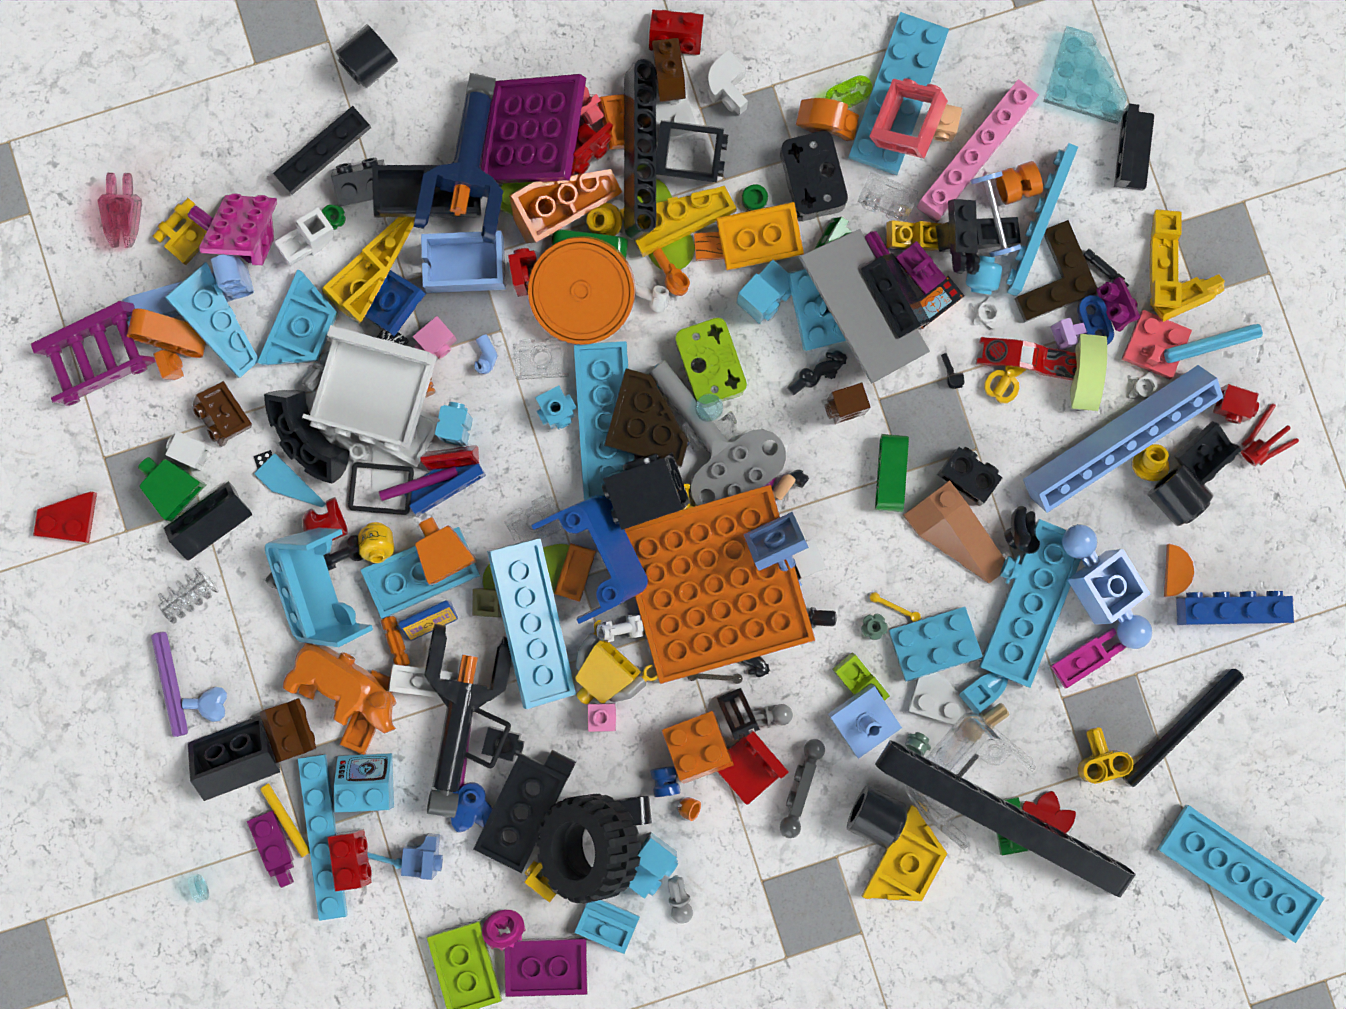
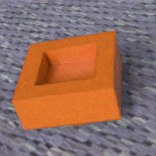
M160 350L153 354L162 378L177 380L184 377L181 369L182 361L175 352Z

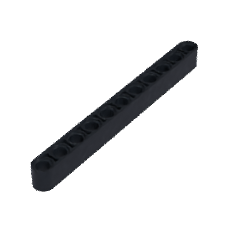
M889 740L875 762L878 769L892 778L1114 896L1121 898L1136 876L1130 868L895 741Z

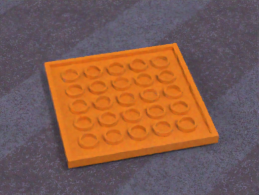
M771 485L674 512L624 529L648 579L645 590L635 597L660 684L815 641L795 567L790 568L787 560L784 559L788 568L787 571H781L778 563L758 571L744 537L745 533L780 518Z

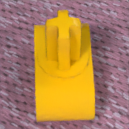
M1100 727L1087 730L1086 734L1093 755L1081 760L1078 764L1077 771L1081 779L1098 784L1125 776L1132 771V757L1122 751H1109ZM1117 756H1121L1123 759V766L1119 770H1115L1113 767V760ZM1094 763L1098 768L1096 776L1090 778L1087 774V768Z

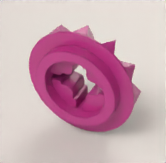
M500 910L493 913L485 921L482 928V936L485 943L491 949L499 948L501 951L508 946L513 948L515 942L518 940L522 941V934L526 931L524 920L518 912L513 910ZM508 927L510 933H503L501 935L498 929H506Z

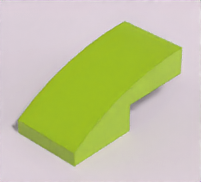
M853 652L832 669L853 695H856L872 683L884 701L890 697L875 676L869 672Z

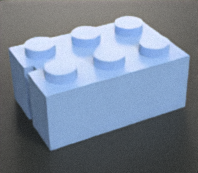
M496 231L494 244L483 242L481 232L421 234L422 259L425 262L422 263L423 288L427 293L506 290L504 237L501 231Z

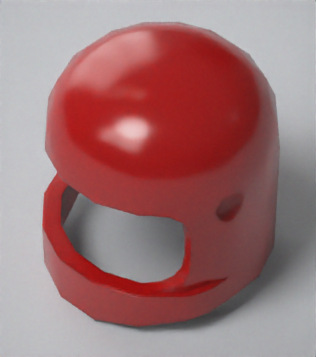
M336 497L326 501L327 513L317 514L311 508L302 516L301 524L303 531L316 528L341 529L343 534L333 538L332 541L348 534L347 525Z

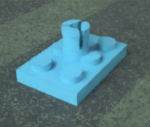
M806 269L788 272L787 275L803 350L808 351L846 341Z

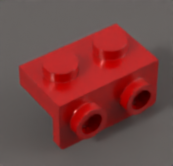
M652 9L649 50L653 51L652 41L678 38L682 54L699 55L701 51L704 14Z

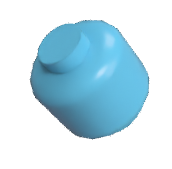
M979 255V272L976 275L967 273L966 285L971 287V292L991 295L992 291H996L999 288L1002 266L994 263V257Z

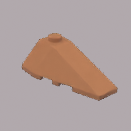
M951 481L943 484L903 515L921 538L939 548L940 551L961 563L962 566L987 583H991L1000 576L1005 558Z

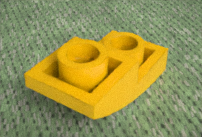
M895 220L886 222L887 248L906 250L917 241L924 251L939 250L936 226L941 223L926 221L910 223Z

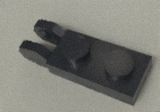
M949 200V244L953 271L957 274H962L966 268L967 273L976 275L980 269V257L977 255L976 200Z

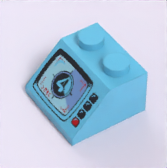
M392 753L338 756L334 780L335 813L379 811L394 808Z

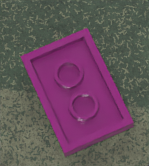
M587 938L522 939V941L518 940L515 942L513 948L510 946L505 947V997L588 994Z

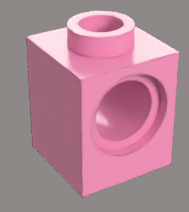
M616 703L588 704V732L616 731Z

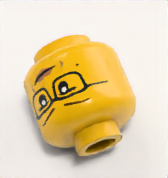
M372 522L359 532V553L363 559L372 563H381L394 553L393 533L389 527L379 522Z

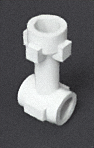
M635 279V295L649 300L651 310L663 312L669 304V290L664 286H655L652 291L638 285L637 279Z
M327 426L326 431H324V435L327 436L326 439L331 443L336 440L349 450L352 460L358 462L369 459V447L365 443H356L349 437L334 433L335 428Z
M627 615L625 623L612 625V621L603 622L602 625L597 627L599 640L612 642L615 635L628 633V638L644 636L645 629L641 615Z

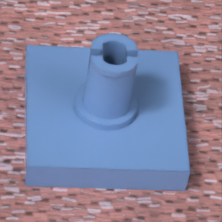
M793 512L744 534L758 571L775 563H778L781 571H787L788 568L784 559L787 560L790 568H793L796 561L792 555L809 548Z

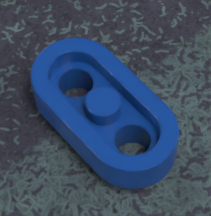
M1087 296L1080 301L1077 307L1080 322H1084L1087 331L1085 334L1095 335V331H1100L1103 336H1107L1108 345L1114 338V329L1111 320L1107 316L1106 305L1098 296ZM1091 306L1094 309V314H1088L1086 307Z

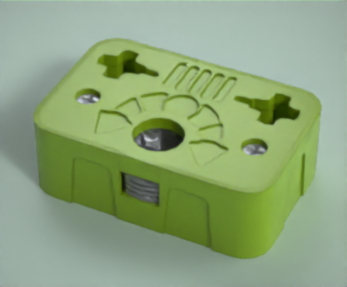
M713 318L679 330L676 334V347L682 359L687 379L690 382L693 396L700 406L708 408L717 403L743 395L747 382L726 322L722 318ZM711 329L721 332L718 343L713 336H709ZM695 362H699L700 365H705V367H703L702 373H698L697 370L691 369L694 367ZM728 375L733 381H738L736 389L726 386Z

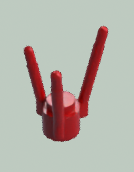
M1274 403L1266 410L1249 437L1241 443L1244 447L1241 454L1252 466L1262 465L1268 459L1299 442V439L1295 438L1270 451L1269 447L1291 429L1289 425L1285 426L1266 442L1261 439L1254 441L1275 409L1276 405Z

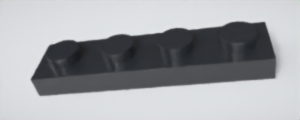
M354 106L350 107L273 174L293 195L370 130V124Z

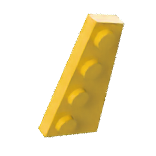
M725 186L694 192L690 196L681 198L677 196L668 198L667 201L656 203V227L642 239L634 241L642 257H645L657 249L663 248L716 222L718 217L737 212V209ZM624 208L619 209L624 220ZM637 221L638 225L643 229L642 224Z

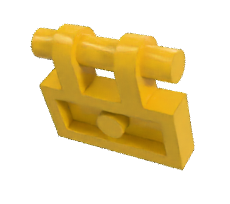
M188 197L181 205L178 203L174 207V213L165 222L162 220L157 226L159 229L152 235L160 243L166 236H169L171 239L164 247L184 265H187L200 251L199 246L207 232L188 217V212L196 205ZM184 218L186 220L185 224L175 232L173 229Z

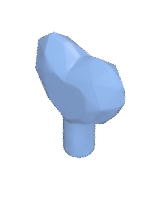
M221 687L211 688L204 692L199 699L184 698L182 708L198 709L200 714L212 722L220 721L225 716L223 704L227 699V692Z

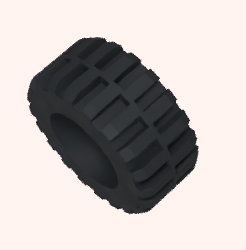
M588 794L565 798L563 801H558L554 804L551 810H548L543 818L545 822H542L538 832L541 834L537 839V847H539L540 854H537L538 862H541L543 866L541 871L543 876L549 879L548 884L553 890H558L557 894L564 899H568L570 902L585 904L615 897L629 887V881H633L637 873L635 868L639 866L641 859L638 856V851L641 850V842H638L637 839L639 832L637 826L632 824L634 819L630 813L625 812V807L612 797L601 794ZM585 829L590 834L594 844L595 859L593 867L588 863L583 851V834Z

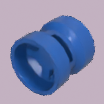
M675 766L650 770L651 778L655 781V787L653 788L654 797L671 796L681 793L680 785L676 783V776L678 774Z

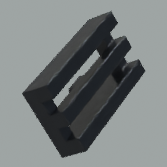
M741 688L717 697L734 740L739 739V734L744 733L745 736L749 735V730L754 729L755 732L760 730ZM735 698H740L750 722H744L734 700ZM727 701L730 702L740 724L736 728L726 708L725 702Z

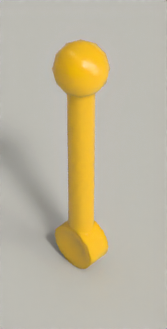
M877 592L870 594L872 602H879L910 617L912 622L921 620L920 613L910 612L881 598Z

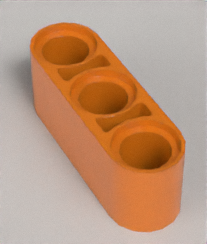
M138 308L132 311L127 332L128 338L132 337L135 341L185 356L203 357L206 342L187 322Z

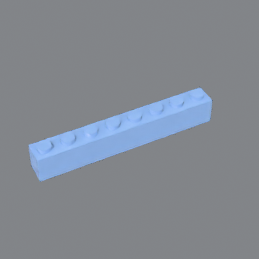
M1199 365L1192 368L1024 478L1023 482L1030 498L1046 513L1059 506L1222 399L1223 394L1217 377Z

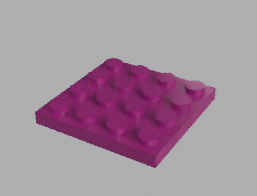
M582 74L495 81L481 170L492 176L497 184L570 181L586 77Z

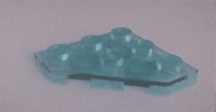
M1066 26L1043 102L1118 125L1121 121L1127 95L1123 88L1120 89L1114 78L1115 74L1105 56L1101 55L1092 33Z

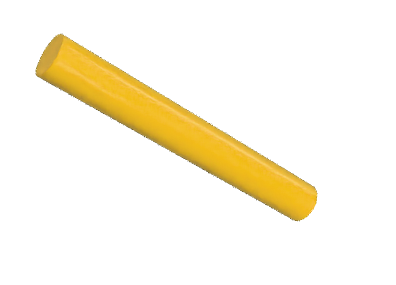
M268 783L260 788V791L300 856L304 857L309 854V847L270 784Z

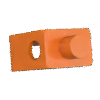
M433 517L418 524L425 538L416 542L415 546L429 585H434L477 562L474 555L451 526L448 525L439 530Z

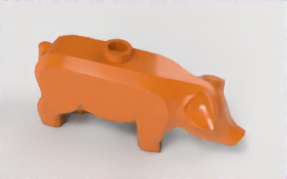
M304 644L303 648L297 653L293 670L285 677L283 682L285 690L295 694L299 688L301 695L314 700L315 693L318 690L326 697L336 700L333 719L344 726L347 725L348 719L356 711H361L367 721L385 734L396 729L392 723V708L397 703L392 693L386 691L371 673L355 664L356 659L345 652L339 654L324 645Z

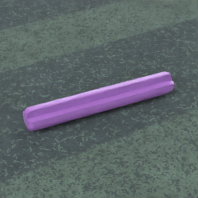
M166 632L154 633L151 635L172 735L174 737L188 734L184 709L182 708V700Z

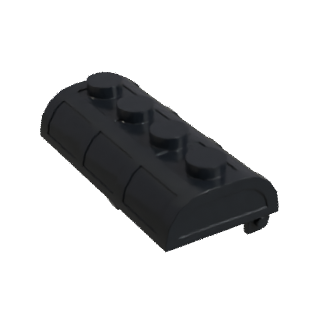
M372 165L374 218H414L416 216L423 174L439 165ZM435 187L429 217H481L480 198L469 196L466 214L457 216L455 212L450 211L453 193L440 190V187Z

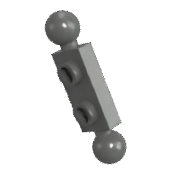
M811 739L806 742L804 746L806 761L804 760L803 766L798 765L795 772L794 780L798 781L795 792L790 790L786 801V806L790 807L789 815L780 823V832L786 838H795L801 831L799 817H801L815 773L816 762L825 754V746L818 739Z

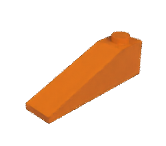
M607 169L573 175L570 177V181L533 182L512 193L509 197L513 219L526 243H537L623 192L612 170Z

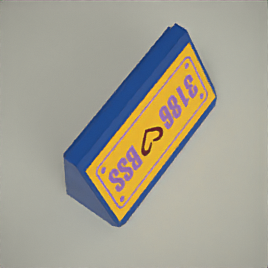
M445 600L400 621L399 626L407 638L412 641L432 632L434 624L447 625L456 621L458 616L451 601Z

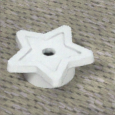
M989 296L983 303H972V307L977 314L973 322L974 325L985 323L989 328L995 329L997 318L1005 314V310L995 304L993 296ZM985 311H989L990 314L986 315Z
M1152 371L1143 377L1131 375L1130 377L1134 387L1129 393V397H1140L1143 401L1162 389L1154 380ZM1143 385H1145V386L1147 387L1146 390H1143V389H1142V386H1143Z

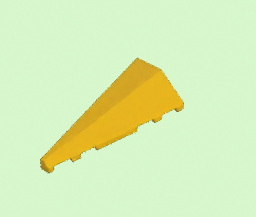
M398 217L364 247L356 258L323 286L322 293L341 312L360 324L367 314L414 227L415 217Z

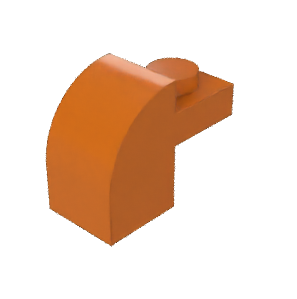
M827 98L804 99L800 103L796 125L811 133L827 131L846 141H851L855 138L859 115L848 110V104Z

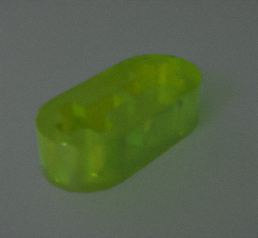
M855 76L831 87L827 91L825 98L832 99L833 94H836L837 97L846 94L841 99V102L848 104V108L853 107L869 98L873 87L872 82L866 76ZM859 83L861 87L866 86L864 94H861L860 91L851 94L855 90L856 84Z

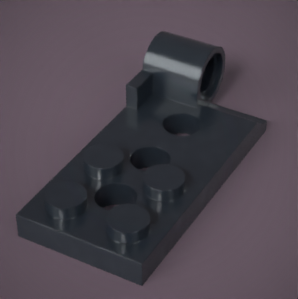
M554 750L551 751L545 764L519 753L473 850L522 873L537 843V839L540 837L541 833L538 831L541 823L545 822L543 818L548 810H551L552 806L556 804L577 761ZM528 782H536L540 787V793L530 795L526 791V784ZM517 806L526 807L529 813L528 817L525 819L517 818L514 808ZM513 830L517 835V840L513 843L506 842L503 838V831Z

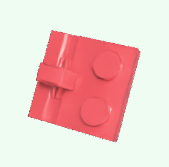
M1142 310L1140 312L1141 318L1135 324L1122 360L1152 371L1167 379H1172L1180 361L1167 363L1164 350L1186 344L1192 330L1169 320L1163 322L1159 316Z

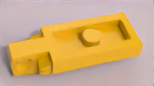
M1220 274L1206 280L1195 277L1182 283V306L1180 309L1153 306L1152 298H1150V306L1164 322L1214 299L1216 295L1225 290V280Z

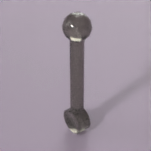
M701 673L687 676L690 681L710 679L733 681L735 684H740L743 680L742 675L738 673L733 676Z

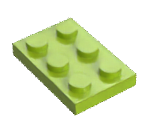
M480 920L427 937L447 1009H479L502 1002L503 999L487 943H485L482 936Z

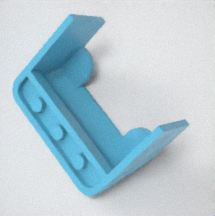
M316 528L278 538L265 545V554L290 630L299 642L339 648L373 630L372 625L356 623L354 609L343 602H338L323 555L331 551L332 539L343 534L341 529Z

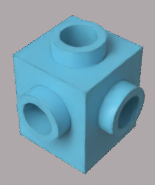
M559 385L535 397L541 408L537 410V413L543 425L549 423L551 429L557 427L560 430L572 423L571 419L575 417L572 410L577 407L570 394L564 396ZM555 407L561 408L558 412H552Z

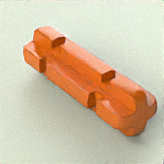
M394 616L383 618L381 624L383 630H386L385 636L390 652L394 654V664L409 665L410 660L408 654L404 652L406 648L400 630L396 628L398 626L396 618Z

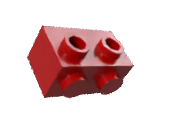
M364 829L341 832L329 836L328 844L335 892L362 888L371 884L372 870L367 855L368 842Z

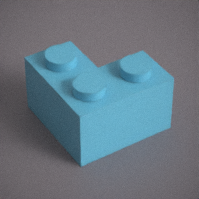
M772 260L759 275L756 273L740 290L736 303L759 324L764 319L769 321L778 311L779 302L781 300L786 302L792 296L788 272Z
M652 832L641 845V850L638 851V856L641 857L640 864L635 868L637 873L633 881H629V888L644 899L648 894L653 896L662 884L659 879L661 880L664 875L670 877L678 866L677 851Z

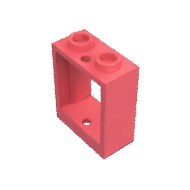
M904 78L903 81L893 79L869 137L879 148L925 159L948 102L942 89L933 84H927V86L919 85L907 78ZM904 97L931 103L918 138L890 131Z

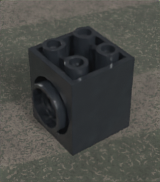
M673 452L659 457L657 453L635 459L623 464L621 470L615 471L603 478L602 489L607 499H611L614 508L611 509V514L615 524H619L621 530L683 510L690 503Z

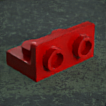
M529 248L514 250V254L508 255L513 286L518 297L528 295L527 287L530 281L528 269L533 268L537 262L534 250L529 251Z

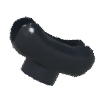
M1019 506L1011 515V528L1004 532V537L1012 548L1019 549L1027 554H1033L1040 548V541L1037 538L1035 529L1036 515L1033 511L1026 513V507Z

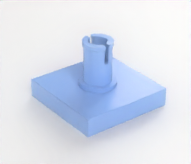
M872 683L828 714L858 759L902 728Z

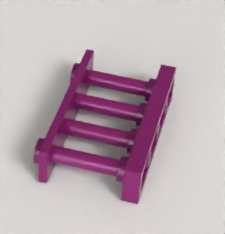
M118 301L31 343L34 354L50 357L62 392L51 397L52 403H63L65 406L74 405L81 401L80 397L129 374L135 375L145 372L148 369L147 366L156 362L154 357L139 355L133 338L127 337L129 328L127 324L129 321L128 317L132 315V311L135 309L133 303ZM112 325L117 326L129 357V361L119 366L115 362L105 335L106 328ZM89 336L95 337L107 369L106 372L94 376L82 344L84 338ZM68 346L72 347L85 382L72 387L60 355L62 353L61 349Z

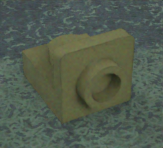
M473 589L472 616L502 617L496 589Z

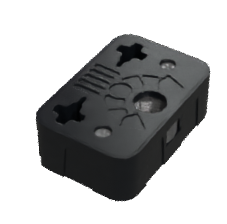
M819 131L785 140L781 147L780 159L783 164L792 202L795 203L797 218L801 217L802 221H807L843 211L848 200V194L832 135L827 131ZM792 150L799 154L798 161L793 154H790ZM827 169L828 172H832L830 177L821 174L822 170ZM805 198L809 204H812L811 208H808L807 205H803Z

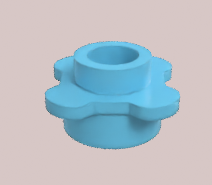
M1019 555L1016 556V559L1007 556L1003 563L1000 576L1006 578V584L1013 578L1017 579L1021 572L1022 564H1019Z

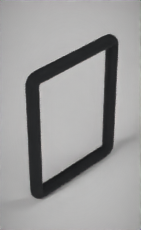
M355 462L352 465L348 508L350 510L407 515L410 512L409 505H411L412 492L406 493L405 510L355 506L353 503L357 467L409 472L408 481L413 480L414 477L412 467Z
M478 708L474 712L506 726L490 763L466 752V758L491 769L497 762L511 729V724Z

